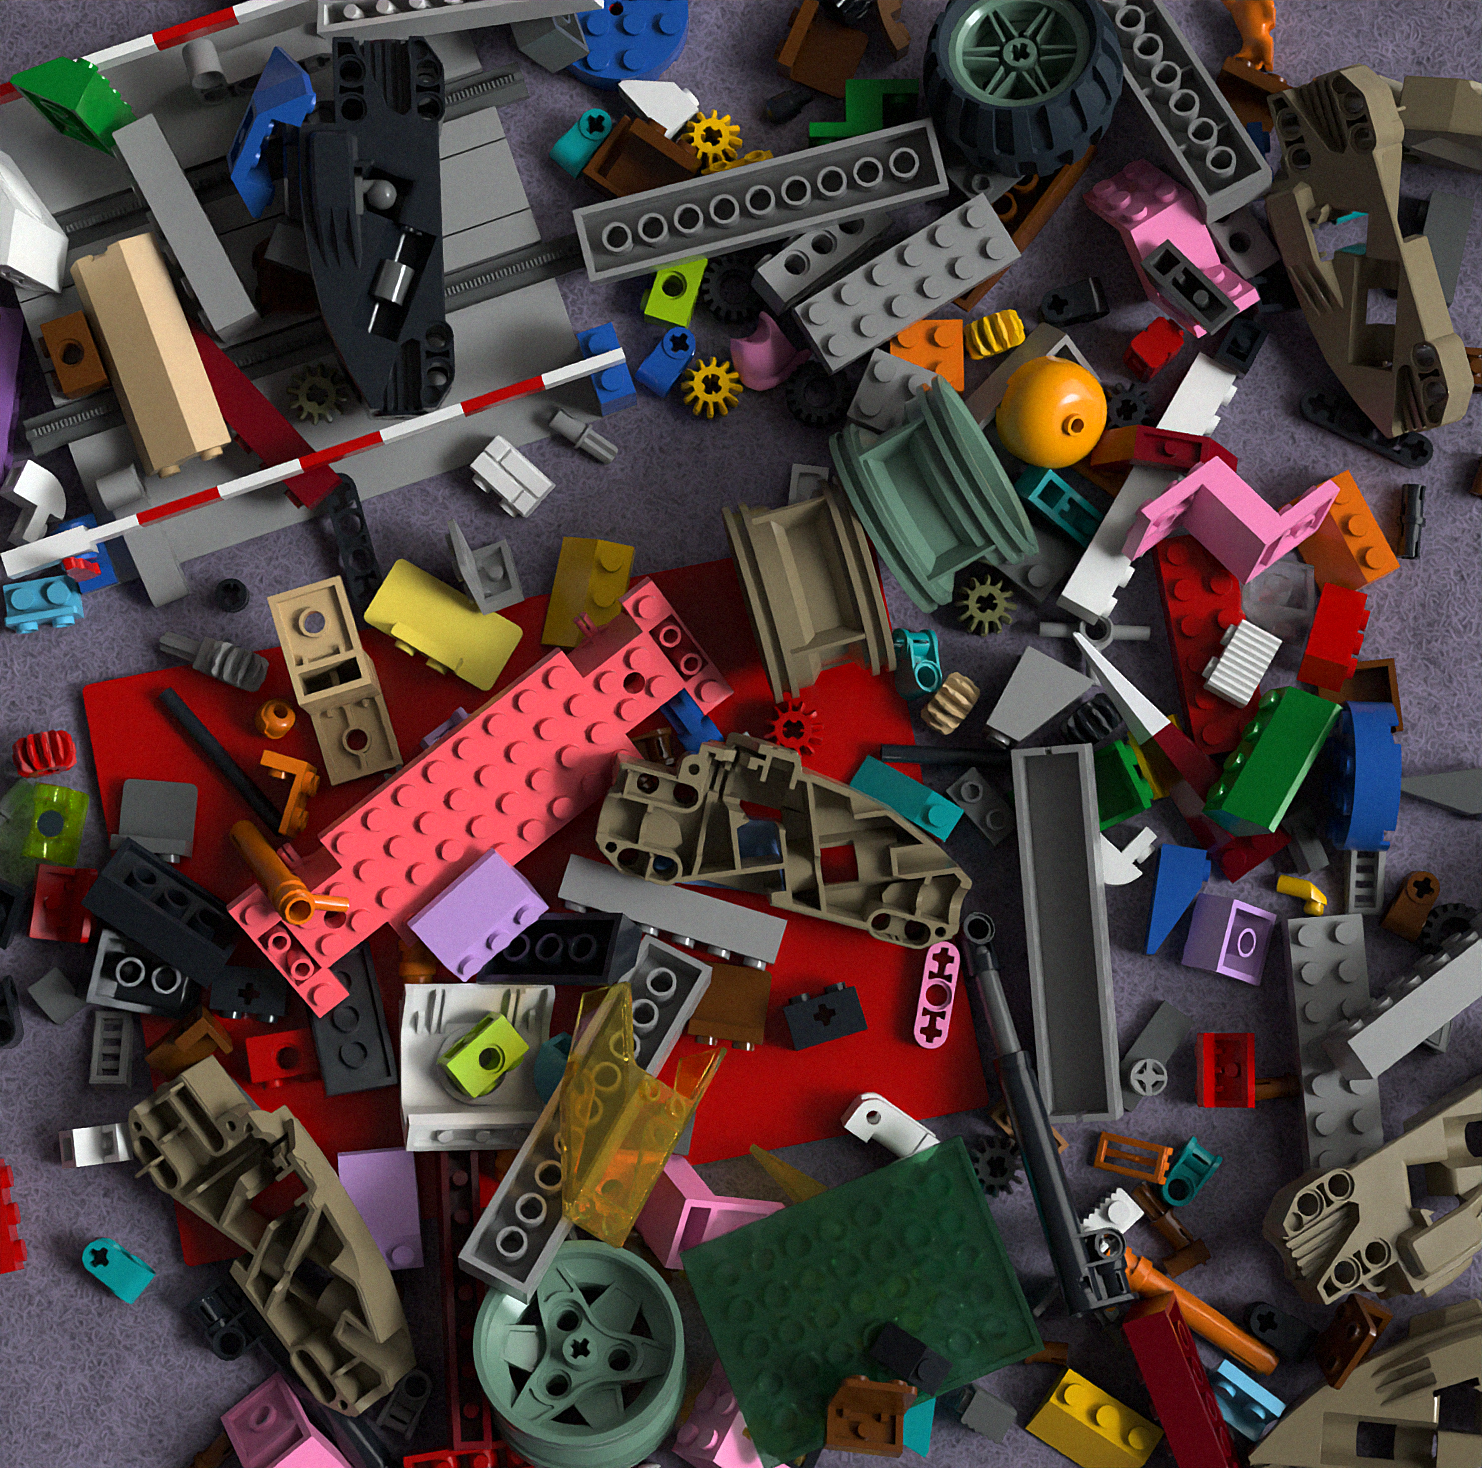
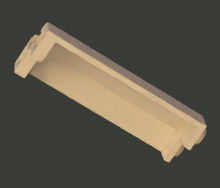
M152 231L106 246L108 250L103 254L96 256L87 255L76 260L70 268V273L147 477L158 474L160 479H165L180 473L179 467L189 459L201 456L202 461H207L223 455L222 449L231 442V438L155 234Z

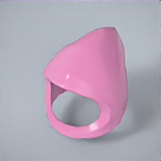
M764 311L760 312L758 326L752 335L739 339L730 338L733 365L735 371L738 372L740 381L746 387L757 391L771 389L789 378L792 371L795 372L797 370V366L801 363L804 364L811 357L809 349L797 352L775 321Z

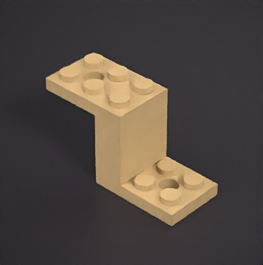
M340 575L267 597L298 704L311 715L331 785L335 787L396 768L398 764L404 766L373 660L362 649ZM313 613H319L325 618V626L318 633H309L305 629V620ZM356 730L364 731L368 739L367 745L359 751L351 750L347 743L349 735Z

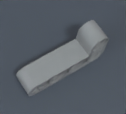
M311 22L220 53L217 52L212 41L207 39L195 40L183 47L182 56L191 84L200 103L204 106H217L254 93L275 46L282 47L310 75L333 65L332 44L317 34V22Z
M135 463L99 476L96 480L103 503L108 511H113L116 521L155 508L142 475ZM162 522L123 535L155 608L191 595L189 585Z

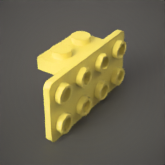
M399 559L395 562L364 614V619L368 624L397 640L394 646L412 657L417 652L428 658L426 665L443 675L450 671L482 691L492 689L523 637V631L518 625L495 612L483 616L477 602L470 604L465 594L405 559Z

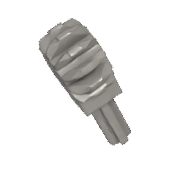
M169 631L159 639L162 652L194 663L192 668L245 691H258L268 674L269 663L264 657L228 642L217 641L205 636L201 643Z

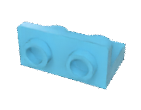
M60 575L3 585L7 617L4 618L5 626L11 630H16L17 634L34 633L39 631V625L52 623L53 628L69 627L75 625L74 619L84 618L80 587L78 582H75L72 577Z
M1226 1359L1214 1366L1207 1374L1226 1424L1250 1443H1254L1265 1427L1279 1418L1287 1406Z

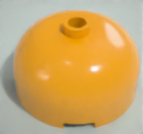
M1053 355L1032 359L1019 367L1006 382L1009 386L1004 394L1001 407H996V428L1002 444L1012 455L1036 467L1059 469L1079 462L1095 447L1106 424V398L1098 380L1081 365Z

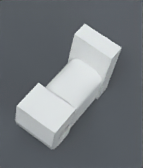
M875 1092L859 1094L840 1118L846 1129L866 1143L871 1137L900 1157L886 1177L890 1185L901 1193L905 1191L940 1143L935 1138V1133ZM876 1111L874 1116L866 1117L868 1112Z

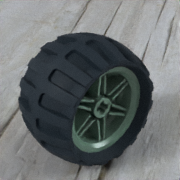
M949 0L945 12L938 14L928 36L927 49L923 59V85L930 113L939 131L950 146L962 156L965 154L968 161L987 172H990V170L1000 172L1008 178L1020 179L1021 175L1038 174L1039 177L1053 174L1055 169L1066 164L1071 166L1082 159L1087 149L1091 145L1095 146L1107 131L1112 115L1118 107L1122 91L1123 59L1120 43L1108 14L1096 0ZM1052 82H1059L1057 86L1051 89ZM989 83L986 90H984L983 86Z

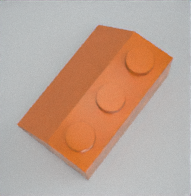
M1346 470L1330 479L1340 488V491L1319 529L1296 546L1320 592H1322L1325 582L1358 591L1392 574L1401 567L1349 470ZM1323 482V483L1317 485L1316 487H1317V488L1320 487V486L1323 485L1325 482ZM1302 495L1278 508L1277 512L1287 504L1296 505Z

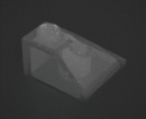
M1285 559L1277 560L1244 585L1241 582V609L1256 627L1280 639L1283 644L1302 647L1315 619L1314 565Z

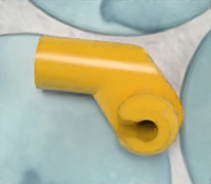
M1280 875L1277 883V892L1302 898L1306 901L1303 908L1306 914L1315 917L1322 916L1323 908L1327 906V899L1313 883L1304 879Z

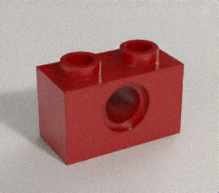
M309 1027L245 1039L252 1083H262L263 1090L285 1086L284 1079L299 1077L300 1083L321 1080ZM287 1048L294 1049L298 1055V1061L291 1069L283 1068L279 1061L281 1052Z

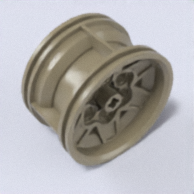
M839 475L833 476L832 485H828L826 479L817 480V489L813 490L810 500L772 510L766 505L761 504L748 508L745 501L737 503L738 511L731 513L729 506L720 508L741 594L767 682L776 704L783 702L782 694L789 692L792 699L800 697L799 689L814 685L821 671L854 662L864 671L868 670L871 676L879 675L880 666L883 665L887 672L896 670V658L891 631L870 551L859 516L848 497Z

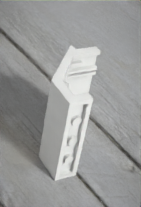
M0 150V276L26 290L61 293L69 239L11 157Z
M404 984L403 998L399 1000V1102L405 1151L522 1148L546 1106L536 1089L533 1072L541 1046L549 1040L550 1020L556 994L554 985ZM491 1011L503 1014L530 1049L523 1054L524 1060L517 1068L510 1072L504 1071L495 1080L496 1085L489 1093L473 1099L461 1092L436 1060ZM490 1048L484 1049L479 1055L481 1067L488 1065L492 1059Z

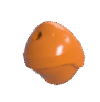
M281 698L270 699L263 703L257 709L254 717V723L258 731L271 739L283 737L295 722L296 716L293 711V705L288 700Z

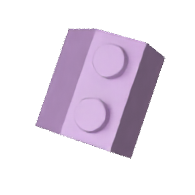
M1199 893L1196 906L1193 909V918L1188 939L1184 946L1181 965L1201 972L1260 986L1277 915L1236 899Z

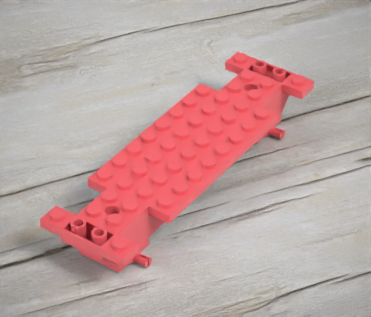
M648 576L618 599L629 615L626 616L621 612L609 623L596 627L587 613L581 612L579 615L586 623V626L577 616L573 619V622L585 636L577 648L568 655H565L559 647L555 648L317 835L324 846L314 854L301 858L291 847L290 843H286L283 846L291 857L281 847L278 849L277 855L288 865V870L291 874L301 879L311 894L347 897L349 899L347 912H338L332 918H324L327 911L315 910L312 918L305 924H288L282 920L269 902L268 896L257 883L226 906L232 917L319 1018L350 995L328 967L387 921L409 948L419 941L420 938L409 927L407 922L487 851L494 848L514 866L603 796L610 786H613L611 781L613 777L612 769L617 753L644 759L626 736V733L684 688L704 715L734 693ZM637 673L636 679L631 684L623 685L624 679L628 674Z

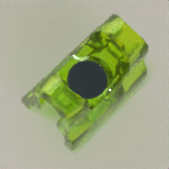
M35 782L32 796L34 808L28 836L24 837L21 856L33 860L41 858L74 867L79 855L89 805V795L68 787Z

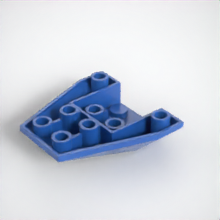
M275 46L226 156L230 177L252 217L257 219L261 218L265 206H271L276 190L275 185L271 181L265 153L270 141V135L274 136L280 122L301 127L305 115L312 113L316 103V93L313 92L310 76L279 46Z

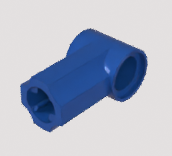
M684 688L659 707L661 713L678 735L676 737L686 751L699 752L701 743L708 742L709 739L725 742L724 737L708 715H703Z

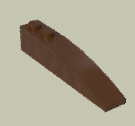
M1091 145L1084 157L1073 165L1066 164L1055 169L1053 174L1039 177L1038 174L1025 175L991 204L1020 254L1035 239L1097 156V145ZM1012 265L956 298L951 303L968 313Z

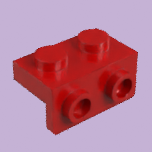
M1197 1033V1042L1194 1047V1055L1197 1060V1080L1194 1086L1197 1106L1203 1108H1255V1033Z

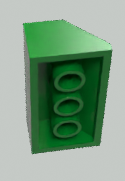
M61 56L14 74L9 82L59 134L113 158L116 157L111 147L117 143L111 133L138 120L131 112L133 107L120 99L121 93L109 87L110 81L97 73L99 68L83 58L78 57L75 62Z
M1292 686L1267 691L1258 703L1259 710L1256 716L1243 729L1241 733L1242 740L1236 751L1231 753L1224 763L1225 770L1222 776L1209 789L1206 795L1208 801L1201 812L1234 837L1274 833L1343 709L1340 705Z

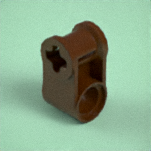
M670 727L653 730L638 737L630 738V741L645 760L671 767L676 766L679 758L674 756L669 735L672 733ZM656 742H658L660 745L663 757H660Z
M1412 871L1408 873L1387 905L1379 921V926L1410 943H1414L1420 935L1428 914L1439 896L1440 883L1437 877L1426 871ZM1425 879L1424 886L1428 888L1427 893H1419L1416 896L1417 889L1413 887L1414 881L1422 882Z

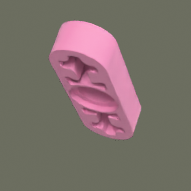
M940 942L932 945L925 957L913 1035L915 1041L926 1049H934L941 1046L948 1035L960 963L959 951L949 942ZM941 948L947 949V955L953 957L952 964H946L943 975H951L950 983L940 978L928 979L929 971L937 974L938 962L932 960L933 954H939ZM938 984L946 989L947 1000L943 1005L933 1006L927 1001L926 991L931 985ZM923 1008L931 1012H945L944 1020L936 1017L935 1029L941 1030L940 1037H934L932 1043L926 1042V1036L920 1034V1028L927 1027L930 1015L922 1016Z

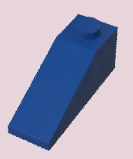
M1164 843L1158 846L1142 955L1151 956L1155 954L1202 887V881L1208 882L1211 860L1206 859L1207 850Z

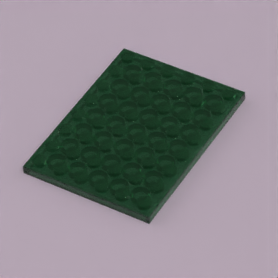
M955 1135L678 1252L683 1269L762 1468H775L823 1447L825 1403L839 1382L848 1376L862 1375L868 1377L869 1381L882 1383L888 1380L904 1381L907 1383V1386H913L918 1389L917 1398L910 1406L912 1408L1045 1350L961 1135ZM888 1320L954 1364L933 1397L867 1353Z

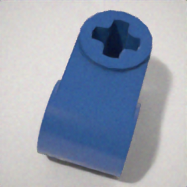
M684 327L670 329L654 351L643 361L634 378L665 399L694 358L696 353L694 335ZM683 339L686 340L687 351L685 352L680 349L677 353H674L672 342L676 341L679 343Z

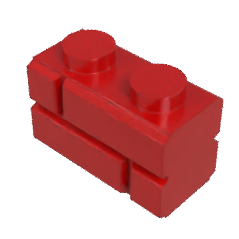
M1158 316L1147 326L1145 331L1139 333L1130 342L1122 357L1123 363L1142 383L1147 384L1177 356L1184 344L1182 328L1173 319L1169 318L1166 320L1164 317Z

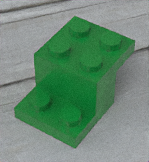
M845 79L843 100L844 122L809 123L808 149L883 130V115H887L889 119L902 120L908 118L909 114H915L919 95V79Z

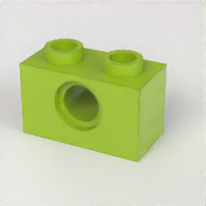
M707 258L651 273V276L656 277L652 290L645 289L640 304V309L644 310L645 322L669 330L675 327L688 329L702 288L705 272L708 270ZM668 283L680 284L683 288L682 292L674 297L666 295L663 292V288Z
M491 1011L436 1061L461 1092L474 1099L477 1096L482 1097L489 1093L496 1085L495 1080L504 1071L510 1072L517 1068L524 1060L523 1054L530 1047L503 1014ZM490 1048L492 1059L488 1065L481 1067L479 1055L484 1049Z

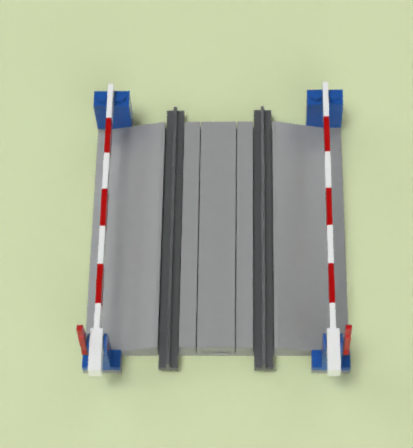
M249 0L81 57L99 68L97 73L110 81L109 87L121 93L120 99L133 107L131 112L137 119L150 113L153 114L169 140L260 316V307H257L255 303V289L258 285L257 271H254L252 267V252L255 246L267 237H272L277 223L304 231V228L290 223L285 216L282 122L279 123L276 134L274 136L270 135V141L265 151L271 181L276 188L274 200L271 206H265L261 218L257 219L252 217L232 181L226 157L253 94L217 106L202 105L191 84L182 56V49L192 41L207 39L213 42L217 52L220 53L306 23L317 22L318 0ZM468 29L423 36L443 63L446 108L442 132L439 138L445 316L446 322L453 329L455 378L449 395L439 410L411 420H369L347 383L345 387L337 389V393L349 394V400H335L337 404L344 408V413L342 415L337 414L330 408L329 411L333 422L329 424L325 421L323 413H319V421L316 426L311 424L313 413L309 411L303 420L297 418L299 412L304 407L299 405L296 408L290 409L288 403L298 399L299 395L286 393L287 387L300 388V385L291 379L293 373H297L302 378L307 379L303 372V365L308 364L313 375H316L317 365L319 362H322L325 366L324 376H328L331 369L335 367L338 369V373L332 381L336 383L339 380L345 379L324 334L315 294V311L311 314H274L270 318H262L264 324L226 344L219 336L213 338L210 332L206 330L197 313L203 309L201 303L195 305L181 283L180 279L186 276L184 271H177L163 248L169 242L166 238L161 240L146 216V212L151 210L150 206H143L128 181L134 177L133 174L127 175L116 158L59 134L10 82L0 85V150L11 157L69 239L61 293L26 290L13 283L54 405L58 408L23 421L26 429L25 435L31 443L36 457L69 446L94 512L58 524L59 528L52 531L50 537L0 553L9 578L16 579L60 564L66 575L74 578L75 582H78L81 593L88 596L141 577L123 537L124 534L162 522L179 564L329 513L325 499L310 511L305 505L298 509L284 494L288 487L282 480L329 465L335 473L349 475L356 484L361 502L472 464L498 435L507 440L514 448H518L559 434L553 428H550L549 424L561 407L585 424L637 407L636 390L612 322L576 334V341L556 279L587 269L578 233L575 232L542 243L496 109L530 98L518 61L483 72ZM333 65L322 71L310 74L312 89L316 93V102L334 100ZM398 194L394 203L395 214L390 219L395 224L406 198ZM153 231L181 307L316 452L262 470L258 465L263 460L254 450L248 455L233 438L238 433L228 423L226 428L231 442L222 449L223 455L207 461H202L201 456L189 459L179 467L180 473L165 479H160L158 474L147 477L113 386L71 401L64 392H57L50 372L55 371L51 357L45 358L39 345L38 338L43 336L40 328L41 324L79 310L85 313L70 273V268L75 261L87 255L96 256L103 254L108 250L106 246L117 241ZM438 338L426 340L433 347L444 345ZM72 349L68 351L65 356V364L72 365L77 363L81 357V350ZM434 374L427 377L435 385L445 383V380L440 375ZM317 384L309 387L312 389V392L308 393L310 400L317 399L319 404L326 401L323 399L324 395H328L326 388L319 389ZM135 463L142 475L155 508L116 521L113 511H108L103 503L96 480L99 476ZM341 483L330 493V495L335 494L338 496L341 507H333L334 511L356 503L355 501L349 505L347 503L345 492L351 490L350 485H343Z

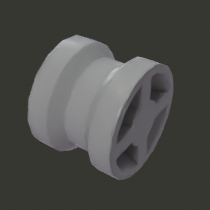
M1141 1059L1134 1062L1128 1069V1085L1139 1095H1157L1162 1092L1167 1084V1071L1163 1064L1157 1060Z

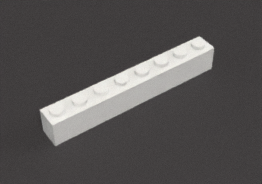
M318 0L317 34L331 44L333 37H354L355 41H359V45H361L364 40L406 39L409 36H426L604 9V0Z
M1199 352L1156 428L1200 436L1205 434L1210 437L1220 420V417L1215 415L1220 404L1227 407L1237 390V387L1233 386L1232 383L1238 373ZM1134 465L1058 598L1056 605L1093 626L1100 616L1107 619L1118 601L1112 597L1118 585L1125 588L1135 571L1134 568L1129 566L1131 561L1121 551L1128 538L1125 534L1137 519L1135 515L1136 510L1147 499L1151 498L1154 501L1159 498L1162 491L1172 481L1177 480L1181 482L1186 477L1179 472Z

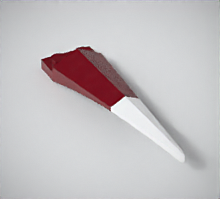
M1079 632L1072 633L1076 644L1204 850H1207V856L1210 855L1232 884L1291 842L1292 837L1281 823L1278 824L1274 833L1234 837L1201 811L1208 801L1206 795L1209 789L1219 781L1224 769L1146 699Z

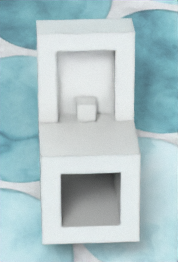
M29 459L13 463L0 489V496L23 508L7 540L21 547L41 540L47 531V524L45 523L63 520L66 510V498L60 482L48 470Z
M1147 826L1121 852L1100 833L1104 885L1108 887L1122 886L1143 874L1132 863L1136 860L1141 864L1155 850L1151 843L1157 836Z
M128 1122L58 1132L62 1169L134 1160Z

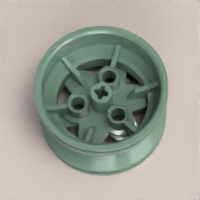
M595 1240L563 1241L527 1305L494 1287L489 1289L478 1312L474 1327L473 1356L481 1388L490 1404L491 1420L497 1432L509 1448L530 1465L536 1468H631L647 1458L662 1444L673 1429L681 1413L687 1390V1363L681 1314L677 1302L663 1278L654 1268L634 1253L619 1246ZM580 1291H596L603 1294L588 1307ZM539 1306L542 1326L521 1325L525 1318ZM638 1315L645 1323L652 1340L630 1335ZM566 1319H573L578 1322L577 1327L569 1332L558 1328L560 1323ZM617 1358H624L630 1362V1365L623 1371H615L610 1367L613 1360ZM510 1366L531 1374L520 1395L512 1382ZM647 1381L640 1395L624 1410L621 1387L635 1382ZM556 1383H563L568 1387L567 1391L561 1396L550 1395L548 1393L549 1388ZM574 1406L587 1425H569L551 1419Z

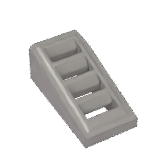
M1344 850L1345 914L1383 915L1386 852H1373V857L1357 856V851ZM1356 865H1372L1373 872L1356 871ZM1356 880L1373 881V887H1355ZM1355 895H1373V902H1355Z
M95 1011L89 1084L95 1090H131L133 1012ZM104 1025H123L122 1031H104ZM104 1040H121V1046H103ZM103 1055H120V1061H103ZM103 1071H119V1076H103Z

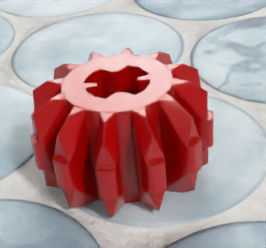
M786 700L784 703L786 713L783 714L776 706L771 708V712L777 721L764 718L763 725L775 731L763 733L762 740L769 741L775 739L774 744L797 751L802 760L800 752L802 749L810 757L815 755V751L809 745V742L822 745L823 738L812 734V732L823 730L824 724L821 722L810 723L817 717L818 711L816 709L811 710L805 716L803 712L806 702L801 701L798 705V710L792 711L791 701ZM790 724L792 727H795L799 724L802 727L799 735L802 737L798 740L793 736L787 739L784 736L787 731L784 728L785 725Z
M63 730L41 731L36 734H29L27 737L19 738L12 745L13 764L16 766L18 775L27 779L60 774L63 771L70 770L77 763L75 743L72 742L71 734Z

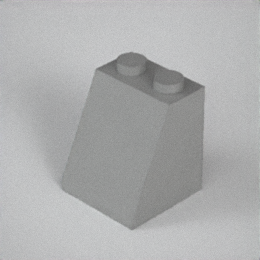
M1027 646L981 730L982 733L987 735L985 740L1001 750H1005L1007 746L1014 749L1081 698L1091 687L1094 680Z

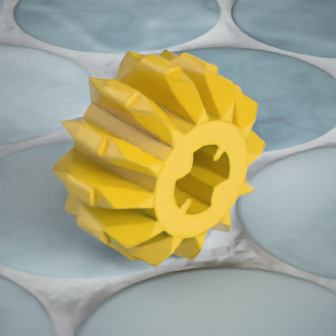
M713 109L709 119H706L704 114L699 112L696 114L698 124L693 121H688L685 124L689 133L682 134L681 139L698 149L694 156L702 162H706V169L715 162L726 161L725 158L730 161L738 159L735 149L742 148V139L736 137L740 133L739 125L729 126L731 122L730 115L726 114L718 120L717 110ZM711 136L713 140H718V144L712 146L710 142H706V137Z
M1011 309L973 321L963 329L965 348L974 360L986 359L1019 346L1026 339L1022 320L1019 319L1017 312Z
M710 357L709 367H705L701 359L696 360L698 372L686 369L685 376L690 381L681 383V390L689 393L683 398L685 405L696 403L693 408V414L696 416L706 408L707 419L710 420L713 419L714 409L717 408L723 417L727 416L728 410L725 403L736 408L739 401L733 395H739L743 392V386L735 384L739 380L738 372L728 373L730 362L727 360L718 368L716 357ZM711 381L717 382L719 392L715 394L712 391V395L706 394L704 384L709 382V385H711Z

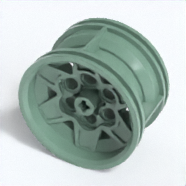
M940 374L931 379L932 387L927 383H922L916 387L917 396L905 403L901 423L878 436L864 428H859L855 424H850L844 428V435L836 432L829 437V447L835 467L864 528L900 586L910 599L927 614L935 611L938 604L945 605L952 601L955 572L978 560L998 567L1010 561L1016 566L1024 561L1023 552L1029 557L1039 553L1033 528L998 457L961 397Z

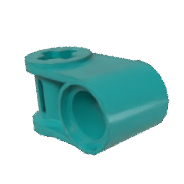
M593 108L587 110L574 126L556 142L549 153V157L576 180L581 178L585 167L613 131L610 116L602 109ZM602 123L604 132L595 131L591 134L590 125L599 126Z
M905 628L895 629L891 636L896 658L894 675L898 694L905 700L913 701L939 689L942 684V673L938 656V639L935 632L931 629H922L920 632H909Z
M1190 1136L1174 1157L1169 1170L1165 1172V1185H1157L1158 1196L1168 1206L1182 1207L1188 1205L1202 1186L1215 1173L1223 1157L1219 1154L1214 1156L1197 1143L1195 1136ZM1174 1179L1181 1181L1185 1188L1183 1197L1177 1201L1168 1194V1185Z
M103 1237L91 1242L85 1247L82 1254L84 1267L105 1283L115 1295L129 1304H133L156 1276V1272L147 1263L131 1254L111 1238ZM106 1248L109 1251L106 1254L109 1262L97 1263L98 1254L95 1250L99 1251Z

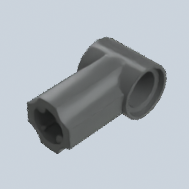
M1303 797L1291 802L1280 823L1292 837L1291 842L1285 846L1298 876L1301 877L1330 865L1315 831L1316 820L1308 802Z

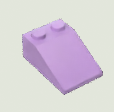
M404 1146L338 1153L339 1180L367 1225L389 1270L424 1267L425 1244L414 1151H405Z

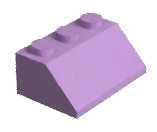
M491 848L408 921L407 924L451 972L463 982H466L472 975L478 973L498 952L505 949L524 929L533 924L549 907L531 883L494 848Z

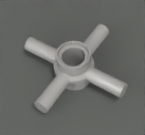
M1100 616L1096 623L1102 627L1104 636L1100 640H1092L1085 633V626L1088 622L1079 618L1077 623L1039 622V637L1073 638L1072 633L1079 632L1101 654V650L1105 649L1112 640L1149 641L1150 626L1113 625L1109 617L1106 619ZM1086 660V677L1094 680L1091 687H1100L1099 679Z

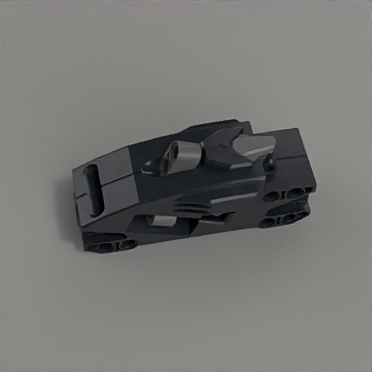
M409 36L408 40H364L361 45H359V41H355L354 37H333L334 100L316 102L312 113L305 115L304 119L308 120H303L301 127L282 122L285 216L290 223L304 228V231L277 223L263 259L273 265L311 279L324 334L346 382L369 420H411L439 410L449 395L455 378L454 334L452 327L446 322L439 152V138L442 132L446 108L444 67L423 36ZM398 194L406 198L395 224L390 219L395 214L394 203ZM438 338L444 345L433 347L426 340ZM434 374L440 375L445 380V383L435 385L427 377Z

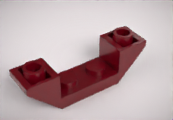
M1137 424L1103 431L1099 441L1091 451L1089 469L1125 475L1129 465L1134 464L1187 474L1197 463L1203 462L1205 464L1215 456H1218L1236 473L1238 457L1210 437Z

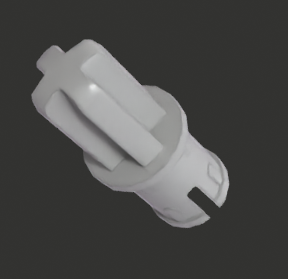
M563 407L560 408L549 424L550 428H553L575 444L574 448L577 449L580 446L604 464L611 463L618 453L616 446L591 429L593 427L592 424L586 425Z

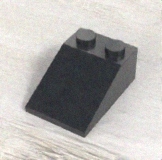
M96 925L93 937H89L75 997L89 1003L181 1020L197 1006L202 985L189 979L183 972L168 962L159 959L153 952L125 936L119 929Z

